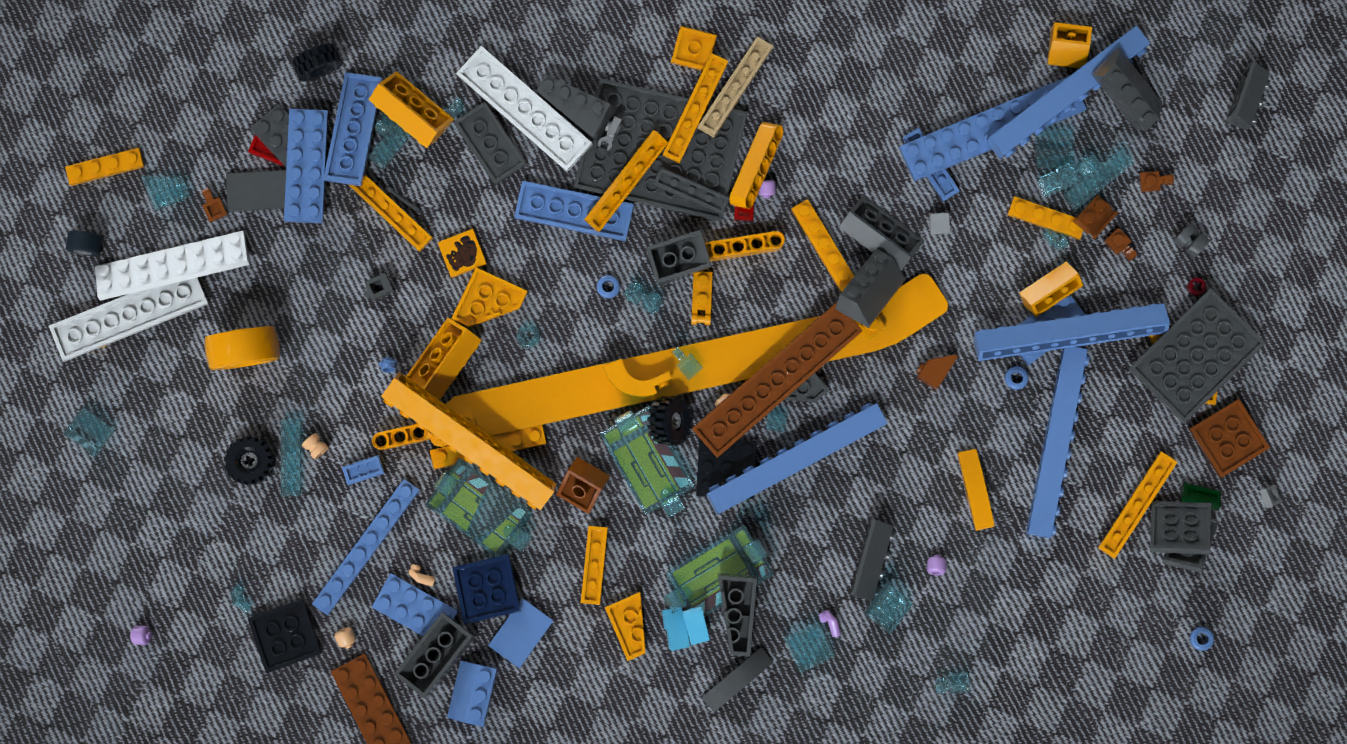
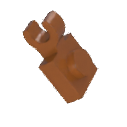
M1159 171L1139 173L1140 192H1156L1161 190L1160 185H1173L1174 175L1160 177Z
M209 188L202 190V194L207 202L202 207L209 222L212 223L228 216L221 198L214 199L213 193Z
M1119 228L1104 240V243L1116 255L1121 252L1129 261L1137 255L1128 246L1132 241Z

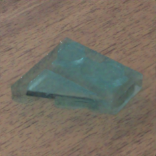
M141 177L155 211L191 197L183 178Z

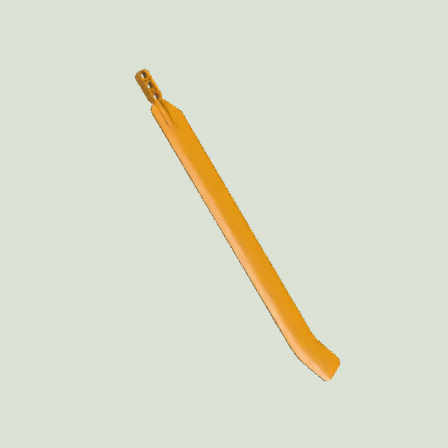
M920 274L898 289L878 315L885 326V330L868 339L859 322L855 321L862 329V332L829 361L875 352L899 343L943 315L948 309L947 300L929 275ZM820 316L622 359L628 374L637 380L646 381L666 372L670 373L672 380L669 381L670 384L660 389L656 386L657 395L651 397H632L619 391L610 382L603 366L609 363L454 396L446 405L489 436L653 401L661 398V396L671 397L749 379ZM416 424L378 432L372 438L373 446L379 450L406 446L425 440H431L435 446L444 447L448 445L442 440L438 441L431 436L432 433L427 429L424 430L422 438H416L414 432L419 428ZM397 433H405V440L403 442L396 441ZM380 436L386 437L387 440L386 444L382 447H379L377 444V439Z

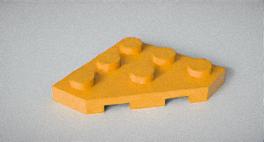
M476 267L451 319L467 327L492 320L519 310L528 291Z

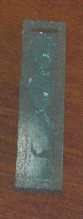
M281 419V497L301 496V419Z

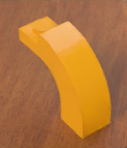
M622 359L603 366L610 382L619 391L632 397L644 398L657 395L655 387L663 388L669 385V381L672 380L669 372L650 380H637L628 374Z

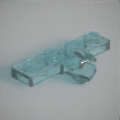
M383 114L381 116L382 121L378 120L375 125L376 132L382 135L383 139L368 157L370 161L382 170L387 167L411 137L396 122L389 119L386 114Z
M1120 148L1103 163L1095 155L1086 156L1083 158V162H1079L1076 165V169L1082 179L1067 191L1063 197L1073 210H1077L1134 163L1123 148Z

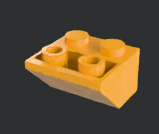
M1054 22L1050 32L1047 65L1077 69L1084 66L1090 49L1092 27Z

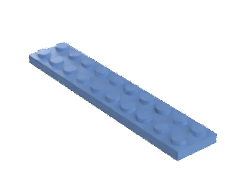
M1068 77L901 145L899 150L913 181H919L991 151L992 148L986 142L990 136ZM1076 101L1074 103L1075 107L1068 113L1064 111L1060 113V118L1053 124L1086 111L1084 102ZM1047 123L1044 127L1051 126V123Z

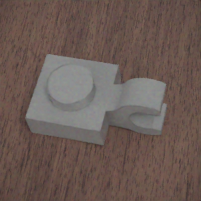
M614 116L613 121L609 120L605 129L607 136L599 139L598 147H601L603 142H607L609 144L607 151L612 149L613 141L622 125V119Z

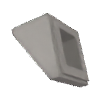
M949 213L929 215L930 235L950 234Z

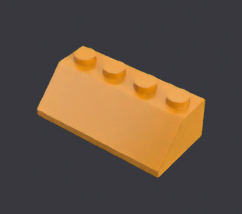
M397 71L378 83L368 99L376 108L384 112L389 119L396 122L405 132L413 136L419 144L426 148L436 142L454 121L453 117Z
M447 318L406 377L440 400L482 340L467 328Z

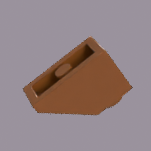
M954 354L928 360L926 364L921 363L916 371L919 374L916 379L936 391L958 356Z

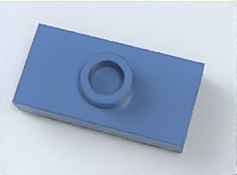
M379 455L342 467L348 486L385 474Z

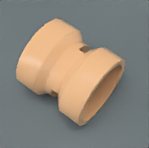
M317 433L312 434L302 444L305 450H310V455L314 460L322 456L329 448L326 443L320 441Z

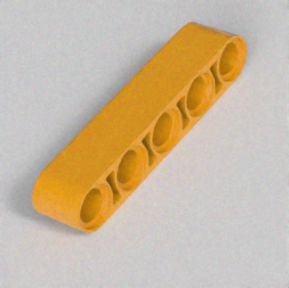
M767 122L760 124L731 191L729 200L732 206L750 209L754 205L782 139L783 127L781 125Z
M773 231L705 242L710 262L779 251L784 245L785 238L781 232ZM773 237H778L781 243L776 246L770 240ZM754 240H759L762 243V247L754 248L751 243ZM740 243L744 248L742 251L737 252L733 249V245ZM721 246L725 251L723 254L718 255L714 252V248Z

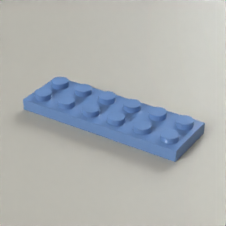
M345 72L324 173V181L362 186L378 109L368 99L378 83L383 81V78Z
M289 109L284 222L323 223L328 110Z
M522 181L514 218L626 242L634 204L622 202L602 230L597 232L584 219L601 197Z

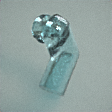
M455 100L449 108H441L451 117L455 118L463 111L464 103L461 100Z
M1050 229L1042 234L1048 244L1055 249L1062 251L1065 250V247L1069 246V242L1064 237L1058 241Z
M239 585L234 586L231 590L232 604L247 614L252 605L244 601L243 588Z

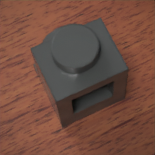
M386 273L364 282L366 288H363L367 298H371L373 301L395 293ZM377 286L382 287L380 292L375 291Z

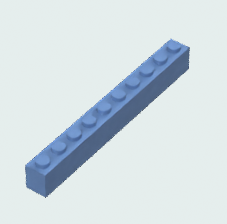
M1135 26L995 132L986 142L999 159L1004 156L1010 157L1016 152L1015 148L1018 145L1022 147L1031 140L1030 136L1034 133L1039 135L1046 129L1044 126L1050 122L1052 125L1060 118V113L1063 111L1068 113L1075 107L1074 103L1076 101L1082 102L1089 96V91L1092 89L1096 91L1101 87L1091 74L1117 48H1120L1128 60L1133 63L1132 59L1135 56L1140 58L1148 51L1146 48L1150 42L1139 28Z
M1150 304L1144 307L1134 306L1129 309H1115L1103 313L1095 312L1083 316L1075 315L1070 318H1056L1050 321L1041 320L1030 324L1020 323L1016 326H1001L989 330L981 329L974 333L973 343L978 361L1164 334L1169 329L1170 321L1164 304Z
M1070 347L1061 350L1026 529L1027 535L1050 539L1056 533L1057 524H1054L1055 516L1058 517L1060 513L1058 501L1059 497L1062 498L1064 486H1061L1063 478L1066 479L1068 472L1065 464L1066 460H1069L1071 456L1069 444L1075 436V430L1072 428L1073 423L1077 422L1079 411H1076L1077 403L1080 404L1082 399L1080 387L1084 385L1086 374L1083 372L1084 367L1088 366L1090 355H1087L1088 349Z
M868 403L860 408L861 412L855 414L853 411L844 416L845 420L839 424L836 420L827 425L828 429L824 432H821L819 429L810 434L811 438L804 441L802 438L793 443L794 448L790 450L784 448L776 452L777 457L773 459L767 457L759 461L760 466L754 468L752 465L742 470L743 475L737 477L735 474L727 478L726 484L720 486L718 483L710 487V492L706 496L716 515L888 424L878 404L871 405V403Z

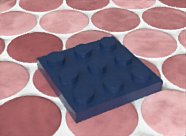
M509 554L452 567L463 623L465 625L521 612Z

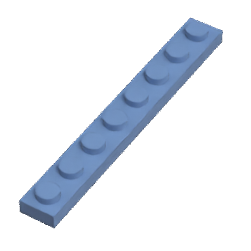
M403 479L312 605L326 615L331 613L420 492L418 488Z

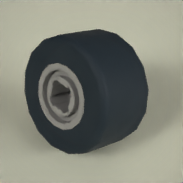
M72 230L68 232L65 249L78 255L99 256L103 237L92 232Z

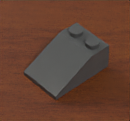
M701 230L646 247L656 283L660 286L712 267Z

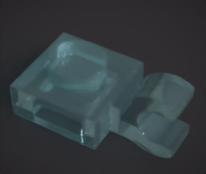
M679 347L672 351L674 356L680 361L676 367L688 381L703 369L691 353L686 357Z
M967 672L948 674V678L935 679L937 694L945 693L949 689L951 694L970 692Z

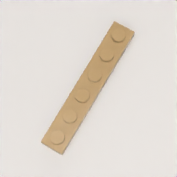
M757 36L698 125L699 130L713 138L716 136L772 51L773 45Z

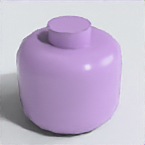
M764 180L758 195L763 196V198H770V195H774L776 193L775 181Z
M941 555L930 557L927 561V572L931 575L945 574L946 559L942 558Z
M134 626L130 633L131 642L135 645H147L152 638V632L148 626Z

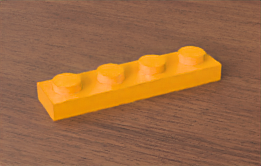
M136 148L65 166L69 185L74 186L144 168L145 166L141 150Z
M1015 196L1013 197L1008 216L1077 240L1081 239L1083 230L1073 222L1076 217Z
M588 526L581 603L600 605L607 527Z

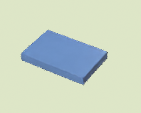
M523 598L519 602L521 612L510 614L488 645L518 668L523 665L554 621Z

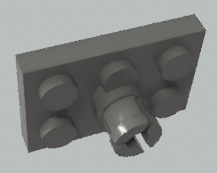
M1211 522L1210 547L1217 529V523ZM1165 553L1163 564L1202 573L1208 554Z

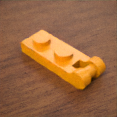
M697 272L693 274L691 325H697V323L711 324L713 272ZM698 311H705V316L698 315Z

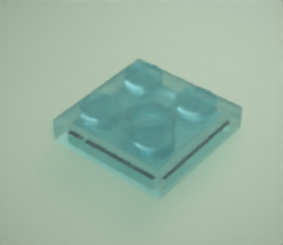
M886 582L863 614L887 633L891 634L914 603Z
M818 621L783 638L800 673L835 657Z

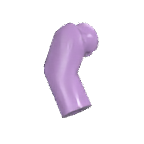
M827 610L819 613L820 621L822 623L828 622L832 637L840 636L839 623L834 615Z

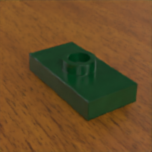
M1183 483L1181 502L1211 503V509L1219 510L1221 507V491Z

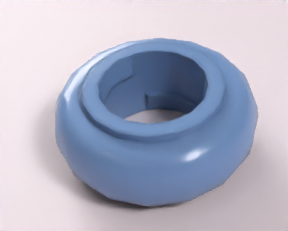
M612 275L603 276L597 282V291L604 298H613L620 291V283ZM605 282L613 283L614 289L611 292L603 290Z
M1011 367L1005 373V383L1011 389H1022L1028 383V373L1022 367ZM1019 373L1022 376L1021 383H1014L1011 380V375Z
M1197 627L1191 632L1190 643L1195 649L1205 651L1213 645L1214 635L1208 628ZM1200 633H1204L1207 636V641L1203 645L1197 642V635Z

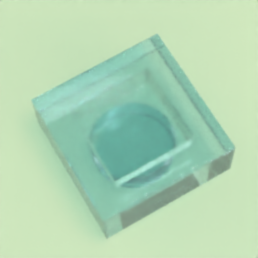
M770 411L767 416L766 430L785 432L787 413Z

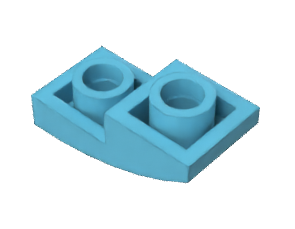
M678 606L662 610L669 649L675 651L690 647L682 608Z
M690 608L682 611L691 645L709 641L710 638L702 608Z

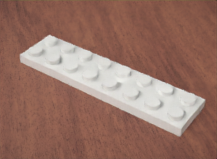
M482 46L456 73L458 77L566 172L593 145L590 140Z
M239 231L95 266L98 298L101 301L249 265L244 231Z
M197 277L127 294L52 324L49 328L62 361L66 362L208 305V302Z

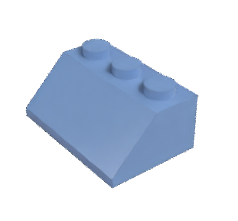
M460 660L447 718L484 727L498 669Z

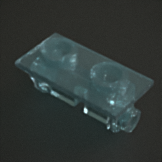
M631 282L627 286L629 289H626L624 293L626 299L636 305L639 304L640 300H643L641 308L651 314H657L660 309L658 306L664 303L659 294L648 292L642 284L637 282Z

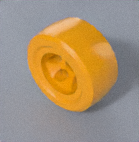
M275 326L242 328L206 336L205 355L209 369L214 371L277 361L280 358V346Z

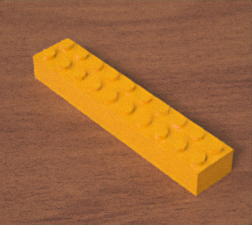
M401 372L395 376L381 397L384 399L383 402L390 407L395 406L405 418H412L416 421L415 424L422 430L427 429L432 433L431 436L447 443V447L455 453L458 451L464 455V460L470 464L475 463L480 467L479 470L485 475L490 474L495 477V481L499 485L509 487L513 495L518 498L523 497L527 500L526 503L533 509L538 508L541 510L554 493L557 483Z

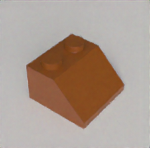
M577 457L568 469L556 495L589 514L604 490L610 475Z

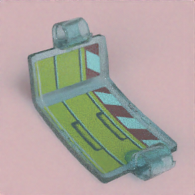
M647 406L635 414L632 411H627L615 418L616 424L601 432L600 436L643 513L647 515L662 506L670 518L686 509L679 496L693 489L695 485L672 445L658 444L653 440L654 436H650L649 432L651 429L647 427L650 421H647V417L651 415L648 413L649 409H652L651 406Z
M461 458L457 460L448 473L446 471L443 472L433 485L436 490L425 505L493 556H501L510 544L520 552H523L532 540L533 536L522 529L532 515V512Z
M742 525L667 571L666 576L675 590L663 596V599L672 614L683 607H686L687 610L701 607L703 615L706 617L723 606L718 573L756 576L758 585L773 576L774 572L765 559L768 555L759 539L754 541L745 525Z

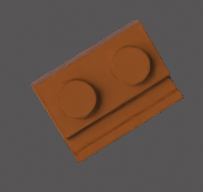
M1097 195L1073 222L1084 232L1093 236L1092 239L1095 240L1118 212L1113 211L1112 207Z

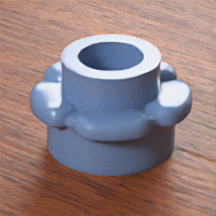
M386 357L379 362L382 372L392 373L396 371L398 362L394 358Z

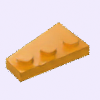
M639 592L605 607L627 661L646 653L641 594Z

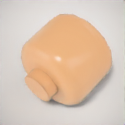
M351 627L343 628L334 635L338 646L342 648H350L356 641V636Z

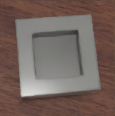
M1275 484L1259 491L1261 500L1267 509L1282 503Z

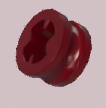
M1194 278L1187 284V290L1193 296L1202 294L1206 289V283L1201 278ZM1193 282H1195V284L1199 283L1201 285L1199 287V292L1198 290L1194 291L1192 289L1194 287Z

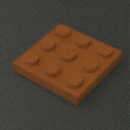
M1239 399L1189 429L1219 478L1224 477L1270 448Z

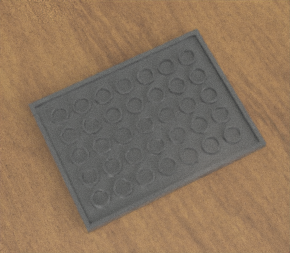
M600 78L596 98L610 103L616 111L610 121H613L615 116L622 119V125L610 151H607L609 145L607 142H603L601 147H598V143L586 134V138L593 145L580 158L574 189L603 195L653 130L657 131L669 142L689 98ZM708 104L702 119L704 118L712 104ZM733 109L714 138L697 127L680 164L664 157V148L625 200L722 223L723 216L654 186L653 183L660 167L728 196L747 112ZM607 131L604 132L602 137L607 136Z

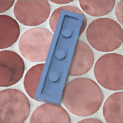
M917 128L904 136L902 140L906 144L924 135ZM946 169L927 177L942 202L959 193L958 187Z

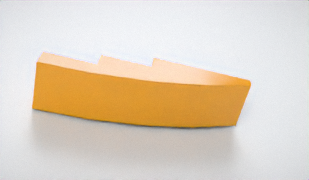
M972 449L958 452L957 457L975 531L992 528L995 525L977 450Z

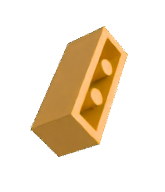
M1064 262L1019 292L1024 306L1037 317L1081 288L1083 284L1079 273L1067 262Z

